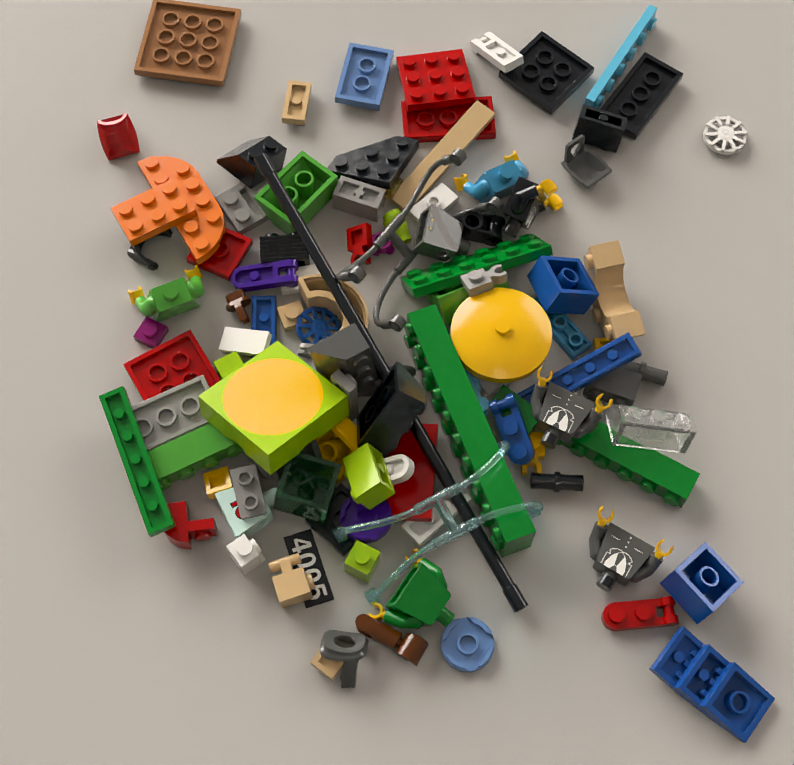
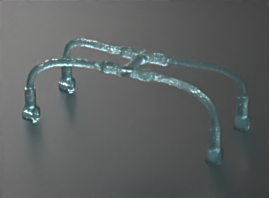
M499 441L497 443L499 451L473 475L459 484L455 483L426 498L408 511L373 522L348 527L340 525L331 530L335 540L340 544L348 540V533L399 522L415 514L420 515L433 507H436L448 530L447 532L432 539L431 543L408 558L377 590L372 587L364 592L370 606H373L372 604L375 602L379 603L381 601V594L418 559L431 550L439 549L479 527V524L495 517L521 510H527L530 519L541 514L544 507L543 504L533 500L529 503L494 510L478 518L473 517L457 526L445 503L446 500L458 495L462 489L484 475L502 456L508 455V450L510 449L509 442Z

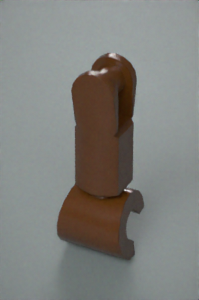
M360 614L355 620L358 632L393 651L396 650L400 657L410 661L415 666L418 665L429 645L425 639L415 634L406 633L404 638H402V633L382 622L380 623L367 614Z

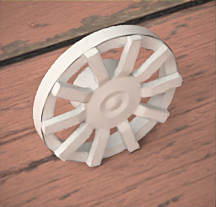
M728 115L716 116L706 124L703 131V139L712 151L722 155H731L739 152L744 147L747 141V130L740 120L738 121ZM708 128H711L716 132H708ZM735 135H742L743 139L736 137ZM715 136V140L711 142L709 137ZM733 140H735V141H737V142H739V143H741V144L736 147V145L734 144ZM718 143L722 145V147L719 148L715 146V144ZM731 145L732 149H725V147Z

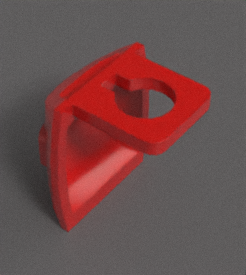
M127 113L97 121L100 142L109 161L140 152L137 134Z

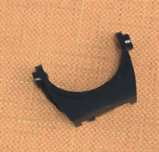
M168 229L156 236L171 237L173 232L171 229ZM147 240L133 247L130 246V249L127 251L130 258L147 266L150 270L158 269L159 265L141 254L142 246Z

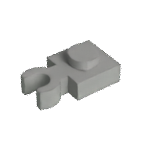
M501 264L493 266L489 271L481 268L460 276L461 284L470 297L494 289L493 284H503L508 281L507 272H503Z

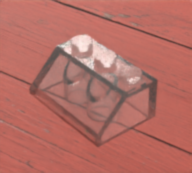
M612 404L610 408L604 410L612 445L686 453L697 433L692 414L617 404Z

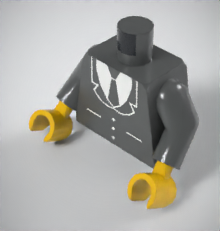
M540 367L537 371L539 382L535 383L530 400L533 418L538 421L536 428L544 432L540 443L546 448L554 449L558 440L570 443L573 438L580 439L594 431L604 415L603 410L612 406L613 399H610L607 406H603L600 403V399L604 393L600 394L596 398L597 407H594V402L550 382L547 386L546 383L551 380L553 371L551 369L548 378H543L540 375L542 369Z
M601 506L597 515L599 521L595 522L589 537L590 557L594 560L593 568L602 573L596 585L602 590L610 592L615 582L626 586L629 582L637 583L653 575L663 562L662 557L671 554L674 546L668 552L662 551L661 543L665 540L662 539L656 545L657 552H653L655 547L611 523L614 517L613 509L610 517H602L603 506Z

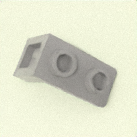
M252 464L230 470L241 519L245 520L265 515L267 511L256 465Z

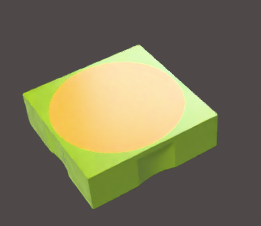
M278 341L198 396L202 417L225 437L239 444L245 453L270 475L297 456L307 444L323 436L349 416L348 395Z

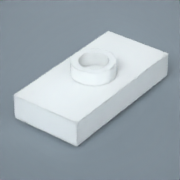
M440 183L415 204L408 215L418 223L420 214L431 204L446 212L458 202L459 197L444 183Z

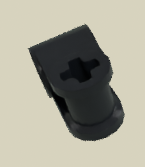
M474 210L464 213L461 220L463 225L462 239L489 246H497L499 242L503 241L502 229L506 225L505 218Z

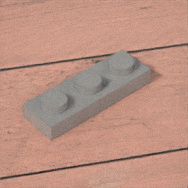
M338 369L331 375V383L348 395V418L353 421L359 414L357 382L350 374L346 373L344 375Z

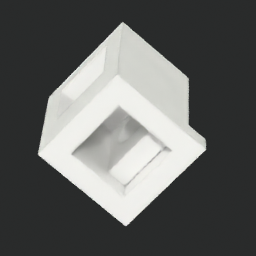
M245 534L226 546L230 557L244 576L266 561L256 541L253 538L248 540Z

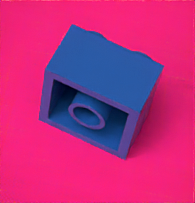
M540 256L527 275L546 313L584 315L599 296L579 258Z
M707 542L702 544L660 582L661 586L696 624H699L713 613L744 583Z

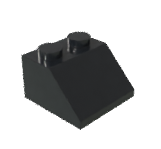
M271 136L249 140L218 158L217 163L252 189L265 181L254 162V158L261 153H266L276 172H279L283 168L287 148Z

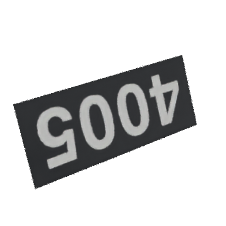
M308 529L283 537L289 556L299 553L302 563L294 565L293 569L303 567L306 574L311 573L316 589L311 590L313 598L304 601L305 607L309 608L334 600L312 530Z

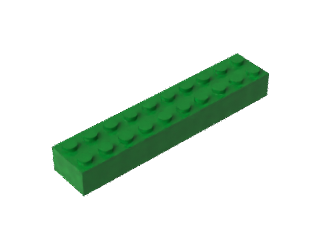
M436 304L407 313V324L404 327L406 335H404L405 344L408 349L412 348L415 355L413 356L415 368L417 371L421 370L424 376L422 378L424 389L426 392L430 391L433 397L431 399L433 410L436 414L439 413L442 418L440 422L442 431L445 436L449 435L451 439V452L454 458H459L462 478L464 481H469L472 488L469 490L473 503H478L481 509L479 516L485 528L488 527L492 535L489 537L495 551H499L501 558L531 547L536 530Z

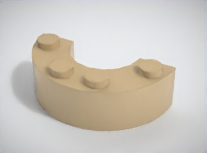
M619 240L590 246L587 255H584V265L599 293V296L592 304L593 321L599 323L606 340L613 341L628 332L632 338L645 335L640 312L632 308L626 294L623 279L625 261Z
M321 274L298 278L299 293L307 309L312 306L327 308V310L337 315L342 322L340 330L350 325ZM339 280L369 332L368 309L363 297L351 284Z

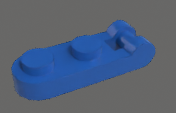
M514 393L505 395V398L497 401L495 399L490 401L489 406L494 415L509 459L517 465L529 464L534 459L535 450ZM510 408L512 414L504 417L502 410Z

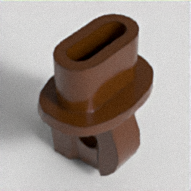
M243 289L226 295L225 298L228 303L226 310L228 312L236 311L243 325L249 323L250 319L245 307L251 303V299L245 295Z

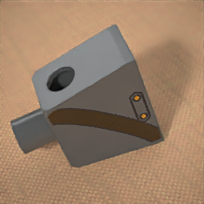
M431 204L420 214L412 252L437 260L448 261L457 253L466 255L470 250L471 243L461 238L463 231L461 222L436 205Z

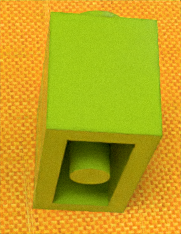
M368 442L342 459L346 469L344 475L350 482L352 489L350 494L357 504L361 503L370 510L395 494L382 453Z

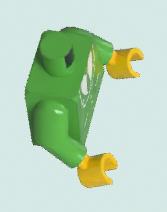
M195 265V268L191 270H184L189 282L185 278H179L155 287L149 291L147 299L144 297L142 287H138V290L135 291L128 290L131 304L136 305L144 316H153L157 322L199 307L197 298L203 296L204 287L201 280L203 276L198 265Z

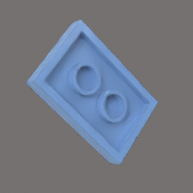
M349 43L335 95V103L380 111L394 50Z

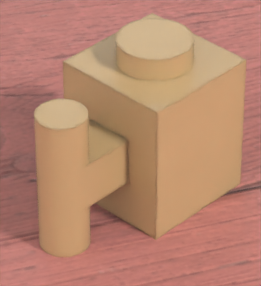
M299 553L268 563L271 573L279 570L282 571V574L272 577L282 608L312 599L311 590L316 589L311 573L306 574L303 567L294 570L292 566L302 563Z

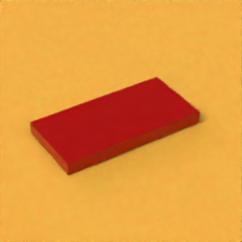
M492 96L475 98V102L478 100L493 111ZM405 100L401 101L403 136L417 139L419 143L440 142L473 104L407 112ZM494 118L475 140L496 139Z
M422 423L437 449L438 424ZM410 430L407 434L404 433L395 451L390 452L387 457L397 454L406 455L414 462V473L407 481L393 485L395 494L386 500L391 507L392 521L432 522L435 472Z

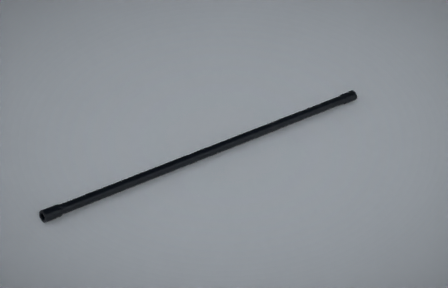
M266 153L257 155L254 158L257 168L268 182L350 325L355 323L368 343L375 369L383 381L390 371L389 366L339 280L336 279L335 273L279 179ZM416 416L410 429L499 582L503 594L514 613L528 606L526 599L517 584L513 582L421 421Z

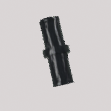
M556 471L554 474L531 472L530 489L553 490V492H559L560 490L583 492L584 476L564 475Z

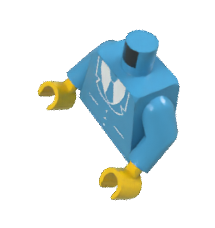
M512 151V155L503 156L506 163L484 172L474 184L468 181L467 174H461L460 178L454 177V183L457 191L464 190L465 193L479 200L480 203L489 202L493 196L502 199L511 195L519 176L527 179L529 171L519 160L517 152Z

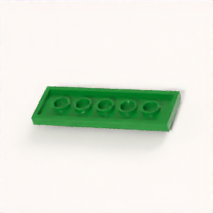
M525 234L516 241L499 242L497 247L490 249L480 248L475 250L474 254L468 256L458 255L449 262H435L430 264L429 268L423 270H410L406 275L401 276L400 279L402 286L414 298H418L461 284L460 276L473 270L484 268L485 271H489L493 266L500 264L502 265V270H506L538 260L540 256H551L553 252L550 244L536 235Z

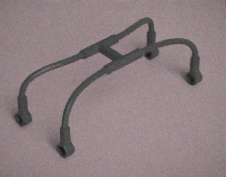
M456 148L451 154L442 156L441 159L436 161L421 179L404 210L391 221L373 242V246L359 259L336 275V279L342 282L353 281L359 284L366 277L365 271L359 266L377 250H380L388 240L392 242L403 258L394 267L393 273L384 284L375 303L373 321L376 326L382 329H393L401 332L407 324L406 320L399 314H395L391 319L380 321L379 312L384 297L396 277L401 275L418 255L412 252L413 246L410 249L407 247L396 231L405 221V217L414 206L432 173L441 165L455 164L460 166L467 159V155L462 149ZM493 196L489 202L480 203L478 206L460 211L452 215V217L459 219L463 217L465 212L470 210L481 213L490 211L497 214L504 204L500 198Z

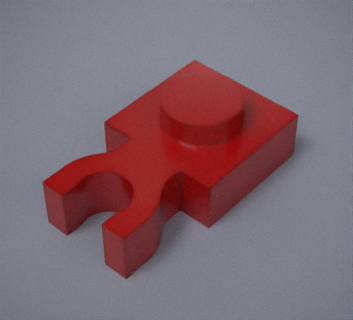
M366 222L346 229L347 250L352 253L351 264L373 246L372 227ZM371 257L363 263L366 265L371 264Z

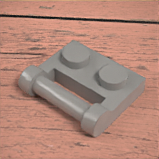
M241 181L238 185L215 196V199L236 232L243 235L270 219L254 200V196L259 193L255 187L250 189ZM247 192L261 212L255 215L242 197V194Z

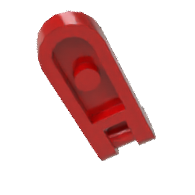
M671 596L613 602L608 604L601 614L603 625L611 631L669 627L679 624L678 615H675L674 612L676 602ZM663 608L664 616L657 617L656 609Z

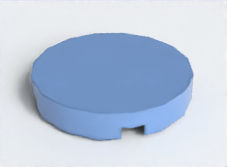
M474 617L453 620L445 628L441 636L440 650L444 660L452 668L460 672L472 673L482 669L489 663L494 652V639L490 628L484 622Z

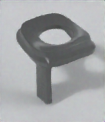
M328 630L322 637L320 654L328 660L344 661L340 676L341 688H355L358 662L366 656L369 640L360 633ZM338 640L344 643L355 645L349 648H343L336 645L334 641Z

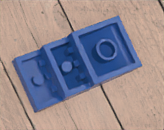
M685 627L678 628L649 669L693 707L743 743L747 742L775 700L768 691L735 662L727 661L710 644L704 645Z

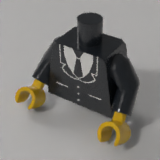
M519 176L503 212L508 220L503 232L516 238L520 228L529 229L537 214L545 211L546 207L550 206L553 211L561 209L563 201L559 195L554 193L558 190L556 184L550 179H545L538 185Z

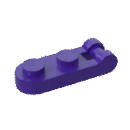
M287 259L241 266L232 272L230 280L236 290L243 289L244 292L284 286L290 288L297 287L299 278L296 275L298 261ZM286 271L287 275L280 276V272Z

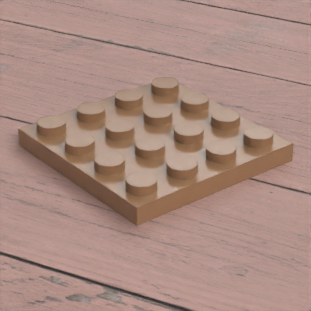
M153 0L134 67L135 75L224 87L241 20V9L175 0Z

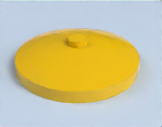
M494 288L476 296L468 297L462 302L453 316L450 338L463 367L469 373L493 383H512L529 377L545 362L552 343V328L546 312L532 297L510 288Z

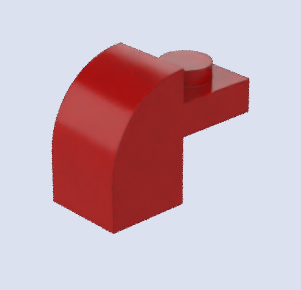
M186 501L168 503L176 527L164 533L173 545L182 549H192L191 539L207 541L211 537L217 536V526L214 518L190 521L189 508Z

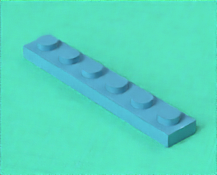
M649 4L587 95L584 105L598 109L601 107L605 99V93H610L615 85V78L622 76L626 68V62H631L636 54V47L643 45L647 37V31H652L657 22V18H655L656 7Z

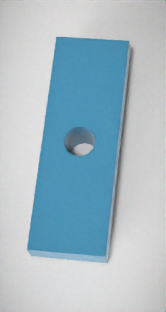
M538 297L534 298L541 305ZM546 313L551 323L552 339L572 361L592 347V343L566 314Z

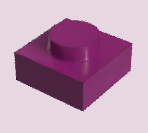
M145 317L133 337L135 341L153 349L163 341L169 331L168 326Z

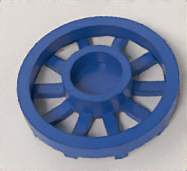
M312 306L304 310L298 317L296 332L302 343L316 344L318 340L325 339L326 335L331 336L332 333L329 331L338 332L341 325L337 315H334L327 308ZM316 312L322 313L321 318H318ZM312 313V314H313V317H314V320H313L311 317H309L307 314ZM325 315L328 316L330 319L325 321ZM302 318L306 319L310 324H302ZM333 322L335 326H329L328 324ZM301 328H308V333L304 335ZM311 336L314 339V342L311 343L306 338Z

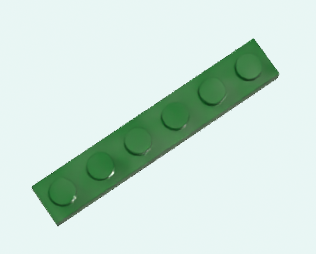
M121 386L100 395L102 407L148 535L153 537L176 527L126 389Z

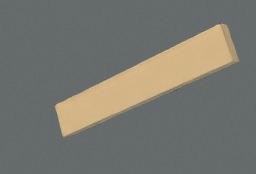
M477 100L389 197V201L403 211L427 170L436 161L441 159L442 156L451 154L456 148L465 151L492 121L495 113ZM452 164L441 165L432 173L415 204L425 196Z

